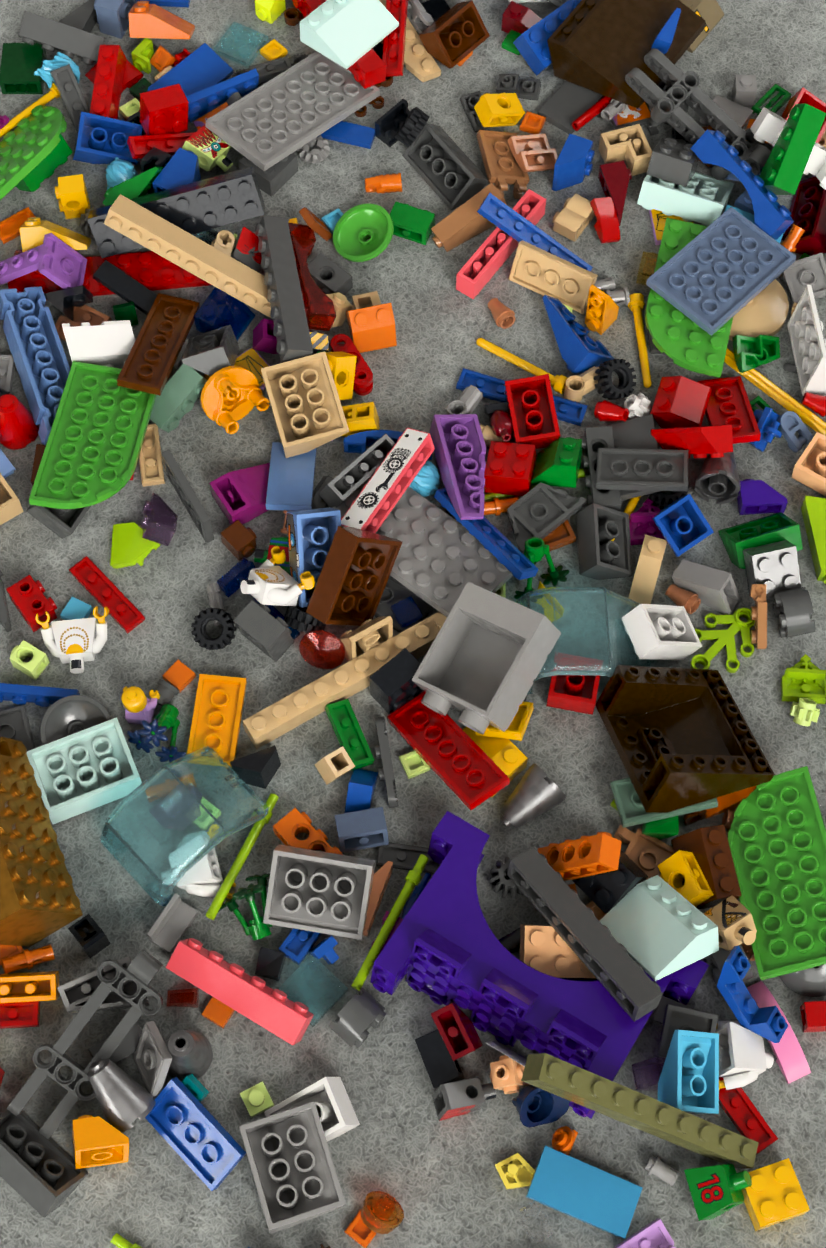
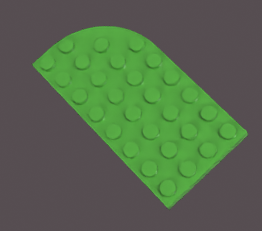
M36 106L32 109V114L28 118L19 121L13 131L4 135V140L0 142V200L44 160L61 141L59 135L61 132L66 131L67 123L59 109L52 106Z
M667 218L654 273L708 226ZM650 288L645 311V322L656 348L661 353L664 352L674 360L673 363L684 369L720 378L733 317L711 336Z
M73 361L29 497L30 505L56 509L83 508L98 504L120 491L135 471L156 395L117 386V378L122 370L120 368Z
M805 766L775 775L771 781L757 785L756 789L746 799L743 798L738 805L731 828L728 831V842L742 895L739 897L740 903L752 914L757 930L756 939L751 945L761 980L826 964V829L808 767Z

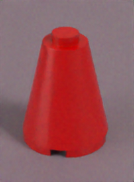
M12 394L0 396V443L8 449H23L29 443L36 440L39 425H35L32 413L16 396Z

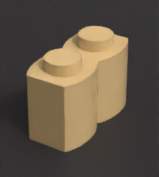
M575 194L572 198L569 197L564 203L561 212L557 211L553 217V231L575 242L595 217L590 204L591 201L578 194Z

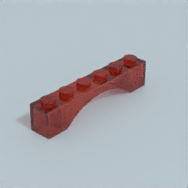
M288 223L308 327L314 330L330 331L336 318L333 301L316 285L311 277L307 258L310 256L316 242L314 231L308 225Z

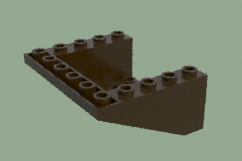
M581 0L547 40L554 76L638 109L645 100L627 84L625 75L632 68H639L656 85L662 81L645 64L644 56L651 50L655 38L674 10L680 8L681 14L672 44L667 53L664 54L674 65L705 29L706 22L679 0Z
M617 665L595 704L646 812L668 813L769 782L775 775L718 670Z

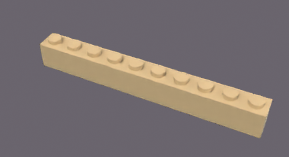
M121 194L109 208L104 222L105 225L270 317L271 306L267 300L268 289L267 285L264 284V275ZM303 298L306 312L311 302Z
M438 611L243 720L245 732L256 750L325 711L326 705L345 700L369 687V677L404 648L416 659L427 654L447 617Z

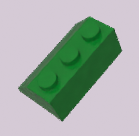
M61 133L59 135L61 141L53 151L15 187L21 191H36L40 187L41 182L54 174V170L68 160L67 157L73 152Z
M781 512L718 531L731 562L739 569H745L744 549L787 540L796 545L797 551L803 550L799 524Z

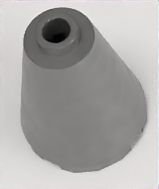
M734 450L733 452L724 453V457L710 458V454L707 455L695 482V491L703 500L709 502V499L717 500L716 504H723L737 498L741 485L739 483Z
M534 763L528 768L501 808L500 813L502 816L500 820L509 829L512 826L517 829L562 803L566 796L547 777V774Z
M192 1030L177 1031L165 1043L172 1056L168 1074L171 1077H177L180 1081H183L186 1076L193 1074L199 1079L209 1069L213 1060L212 1047L208 1039L201 1033Z
M99 1058L90 1065L88 1077L107 1122L121 1133L133 1127L131 1122L139 1118L142 1121L152 1111L156 1102L153 1095L110 1059L103 1060Z

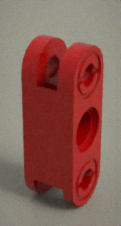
M345 334L335 335L330 341L331 352L343 351L357 356L353 392L361 396L368 395L373 390V373L349 336Z

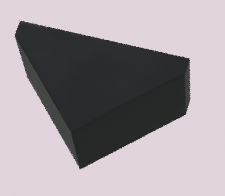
M274 745L231 761L230 765L237 782L266 789L281 763L276 746Z
M89 914L68 928L89 958H92L110 945L103 930Z

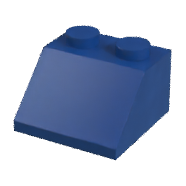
M569 134L555 163L553 191L582 183L585 176L590 175L593 168L591 162L595 151L592 150L593 141Z
M690 494L678 498L652 518L676 557L714 533Z

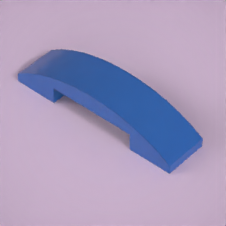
M370 430L355 433L344 438V452L363 454L367 450V446L371 447L385 433L396 444L398 438L404 432ZM433 453L428 458V460H432Z

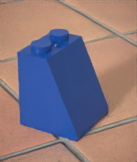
M179 148L153 181L154 193L200 181L198 156L192 151Z

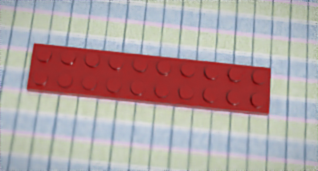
M153 251L117 254L106 258H101V256L85 257L87 265L83 286L93 296L115 294L93 279V274L105 260L151 291L211 286L208 282ZM38 270L8 282V289L16 288L18 293L24 292V288L39 286L42 287L44 293L63 290Z

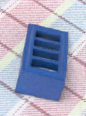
M680 8L674 10L655 38L651 49L655 48L663 54L667 53L672 44L681 14Z

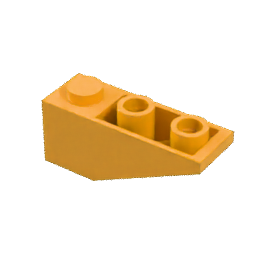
M592 284L589 289L584 324H586L589 330L596 331L602 335L617 319L619 306L609 295Z

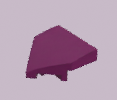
M647 499L637 512L630 514L631 545H643L645 535L666 540L652 519L661 509L654 506V502L650 499Z

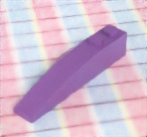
M477 414L434 415L429 433L435 447L434 454L440 475L451 503L461 520L483 519L486 445Z

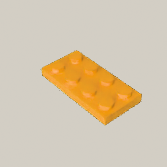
M199 674L185 761L186 765L232 769L230 762L236 758L247 685L246 678Z

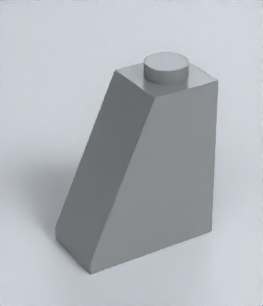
M684 559L673 572L672 578L676 586L698 594L701 603L723 615H733L741 601L732 575L729 572Z

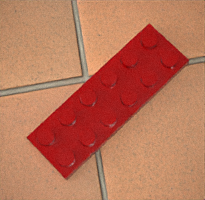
M424 691L388 715V722L470 810H473L509 785V777L448 714L443 716L421 703L426 693Z

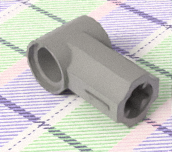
M470 385L466 387L457 400L451 401L448 404V415L471 414L483 399V393L475 386Z

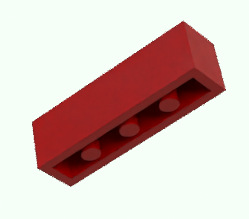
M100 45L90 107L91 114L113 119L118 118L126 56L120 45Z

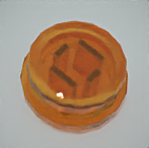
M372 1191L367 1194L363 1201L361 1218L364 1224L375 1233L388 1234L400 1226L404 1218V1211L394 1197L381 1191Z

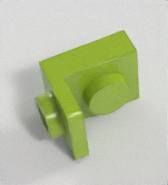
M145 38L131 54L133 65L139 71L150 74V59L154 55L153 41Z

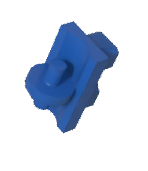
M765 407L764 410H755L754 416L761 437L760 441L748 442L761 452H764L767 444L771 443L774 437L781 438L782 433L778 431L780 423L777 421L780 415L773 412V409Z

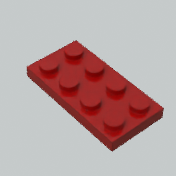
M741 376L697 381L710 387L712 390L705 411L709 426L732 425L733 444L760 441L761 433Z

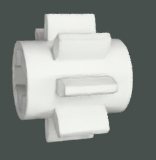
M641 392L638 396L631 394L625 400L624 408L629 410L630 419L646 416L651 411V406L649 405L651 401Z

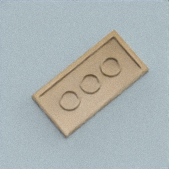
M522 240L518 244L508 280L542 296L547 295L557 298L563 304L573 308V310L584 314L587 309L590 286L592 284L595 286L598 275Z

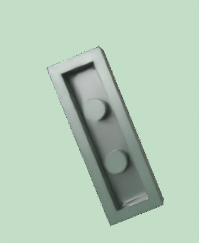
M182 364L166 383L161 395H156L150 419L160 429L168 433L176 429L182 417L192 410L194 403L201 397L202 389L208 379L198 370Z

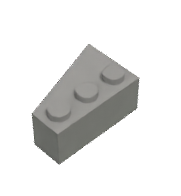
M127 956L118 960V962L128 968L132 960ZM107 965L104 967L103 974L106 978L112 979L116 976L117 971L114 966ZM97 970L57 987L67 1012L78 1013L100 985L101 981L98 979ZM132 980L125 981L124 991L128 994L136 993V983ZM112 990L98 1010L132 1007V1005ZM147 997L144 999L145 1006L150 1005Z

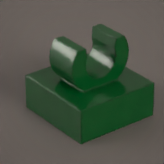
M134 302L112 306L116 321L130 320L131 326L139 324Z

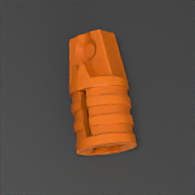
M401 173L382 174L365 178L366 192L382 194L402 192Z

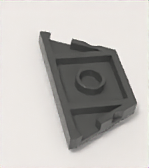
M540 482L507 508V515L518 550L523 554L525 541L534 537L545 538L584 507L587 500L583 497H580V499L567 495V492L564 490L554 489L550 485Z

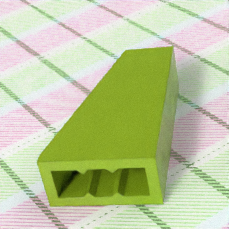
M805 495L801 505V512L817 580L823 581L826 584V498Z

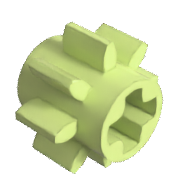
M800 698L798 703L793 701L790 709V715L794 716L793 722L802 726H810L812 721L817 723L820 715V709L816 708L817 703L808 698Z

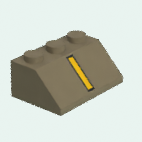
M679 0L706 22L705 29L687 51L693 53L723 18L724 13L716 0Z

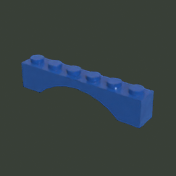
M707 129L691 147V150L703 163L723 167L742 182L752 201L755 225L777 240L794 222L790 217L791 212L777 202L778 197L772 191L764 187L765 182L762 178L752 173L750 164L739 158V152L735 147L727 144L725 141L726 137L722 132Z

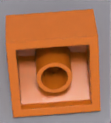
M391 303L346 311L351 340L360 353L397 346L395 320Z

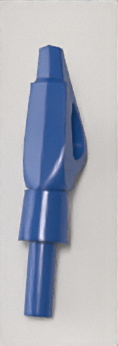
M429 873L424 875L420 884L415 887L402 911V919H404L431 877Z

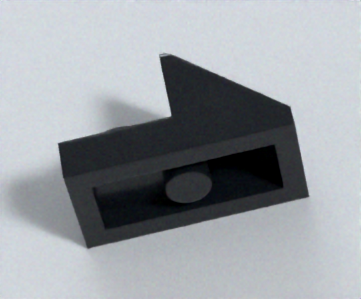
M83 285L44 293L46 300L72 321L74 320V306L81 307L93 302V294Z

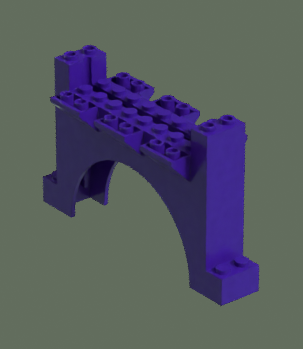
M447 811L432 832L428 855L440 866L375 960L370 982L378 991L382 993L387 992L392 995L407 973L406 982H408V985L413 990L426 993L438 1005L444 1004L447 1006L454 1000L459 1007L463 1009L468 1008L473 1011L470 1018L473 1025L480 1031H487L494 1035L499 1043L514 1047L517 1040H520V1043L527 1049H534L539 1053H547L613 1081L654 1010L634 1022L599 980L573 981L553 977L533 969L512 955L489 928L483 916L477 895V869L484 857L482 851L490 835ZM698 960L657 981L646 972L645 974L659 985L663 996L687 1005L709 965L702 960ZM570 1101L569 1103L573 1111L582 1117L587 1116L592 1119L596 1112Z

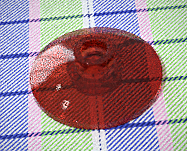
M310 631L302 637L299 644V650L303 659L316 668L333 669L339 666L345 657V647L341 640L327 631Z

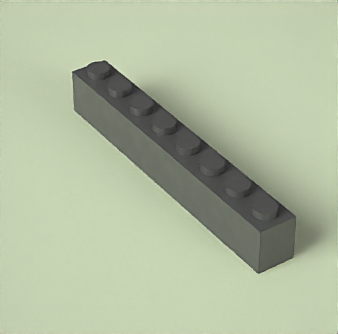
M263 215L260 223L256 224L255 235L258 236V251L261 252L262 256L261 267L265 273L264 284L267 285L268 289L267 300L271 306L270 317L274 322L273 334L277 338V353L280 355L281 363L312 355L313 348L288 219Z
M533 847L510 860L507 875L635 1022L656 1009L663 994L659 985L645 974L642 966L630 957L626 948L615 940L605 925L600 923L592 909L585 906L579 899L576 891L570 889L564 882L561 874L548 864L545 856Z

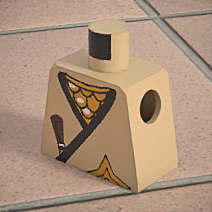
M731 895L703 913L718 926L720 948L729 951L734 946L742 943L751 945L755 941L757 930L752 914L734 896Z

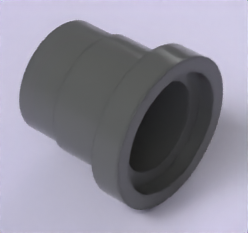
M159 679L156 690H158L160 698L157 703L161 706L169 704L174 695H178L180 691L168 682Z

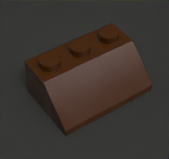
M470 0L457 3L420 33L419 37L427 52L450 69L490 37L473 1Z
M724 825L699 828L671 840L674 853L679 850L693 852L714 894L697 906V909L714 907L731 895L737 900L742 896Z

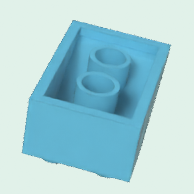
M688 1030L674 1031L658 1082L659 1101L687 1113L719 1114L718 1033Z

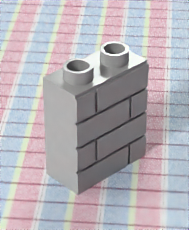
M467 582L412 678V681L426 692L421 703L443 716H446L451 706L462 711L458 721L482 735L488 725L505 732L515 717L519 705L522 704L533 685V680L536 679L547 660L548 654L551 653L560 637L561 632L545 615Z

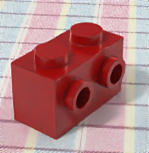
M31 575L6 589L10 599L33 632L42 628V625L36 621L37 613L40 621L47 620L45 611L50 614L48 623L57 618L54 611L57 609L56 604L51 597L46 598L44 596L45 589L39 580L34 581Z

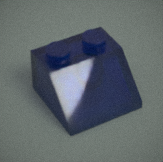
M216 287L194 315L197 331L205 333L231 324L237 341L255 318V314L243 302Z

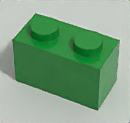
M395 202L389 214L394 225L393 235L426 245L432 233L431 228L435 226V214L428 210L412 207L409 204Z

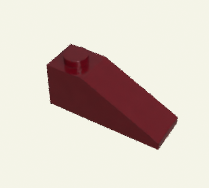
M511 1L502 15V31L509 33L513 30L522 34L542 20V18L530 8Z
M624 160L600 165L598 175L605 197H611L613 200L619 226L621 225L629 181L632 179L631 170L626 167Z

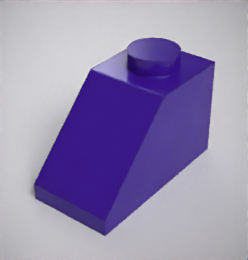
M745 479L739 482L741 485L737 496L739 515L784 513L788 503L787 498L764 481Z

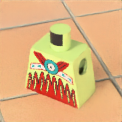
M205 125L190 136L182 149L192 151L198 156L199 166L205 171H210L218 165L226 172L233 165V162L226 157L231 146L206 128Z

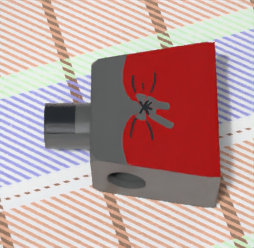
M243 227L236 237L231 257L260 272L262 269L261 252L258 251V236L246 227Z
M476 1077L441 1084L432 1095L438 1120L441 1121L480 1110L485 1104V1100L496 1098V1090L493 1089V1083L481 1085L480 1079Z

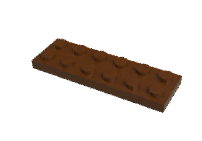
M158 293L117 378V386L161 395L198 314L200 302Z

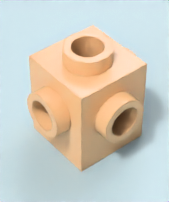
M502 1055L499 1057V1061L490 1063V1080L493 1083V1089L503 1090L504 1094L518 1093L519 1089L530 1085L521 1081L525 1067L508 1056Z

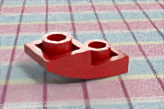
M594 198L590 204L597 219L594 228L600 242H619V222L612 198Z

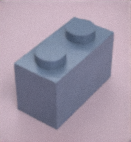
M383 807L334 815L340 851L342 853L389 844Z

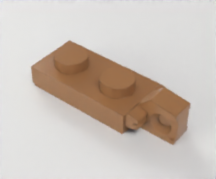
M751 584L750 596L755 601V606H751V620H755V630H751V644H755L756 649H766V584Z

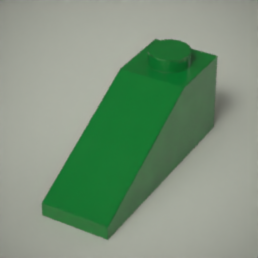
M163 167L151 168L114 187H110L104 194L105 199L102 203L105 206L112 205L120 194L130 200L145 196L153 186V181L163 170Z

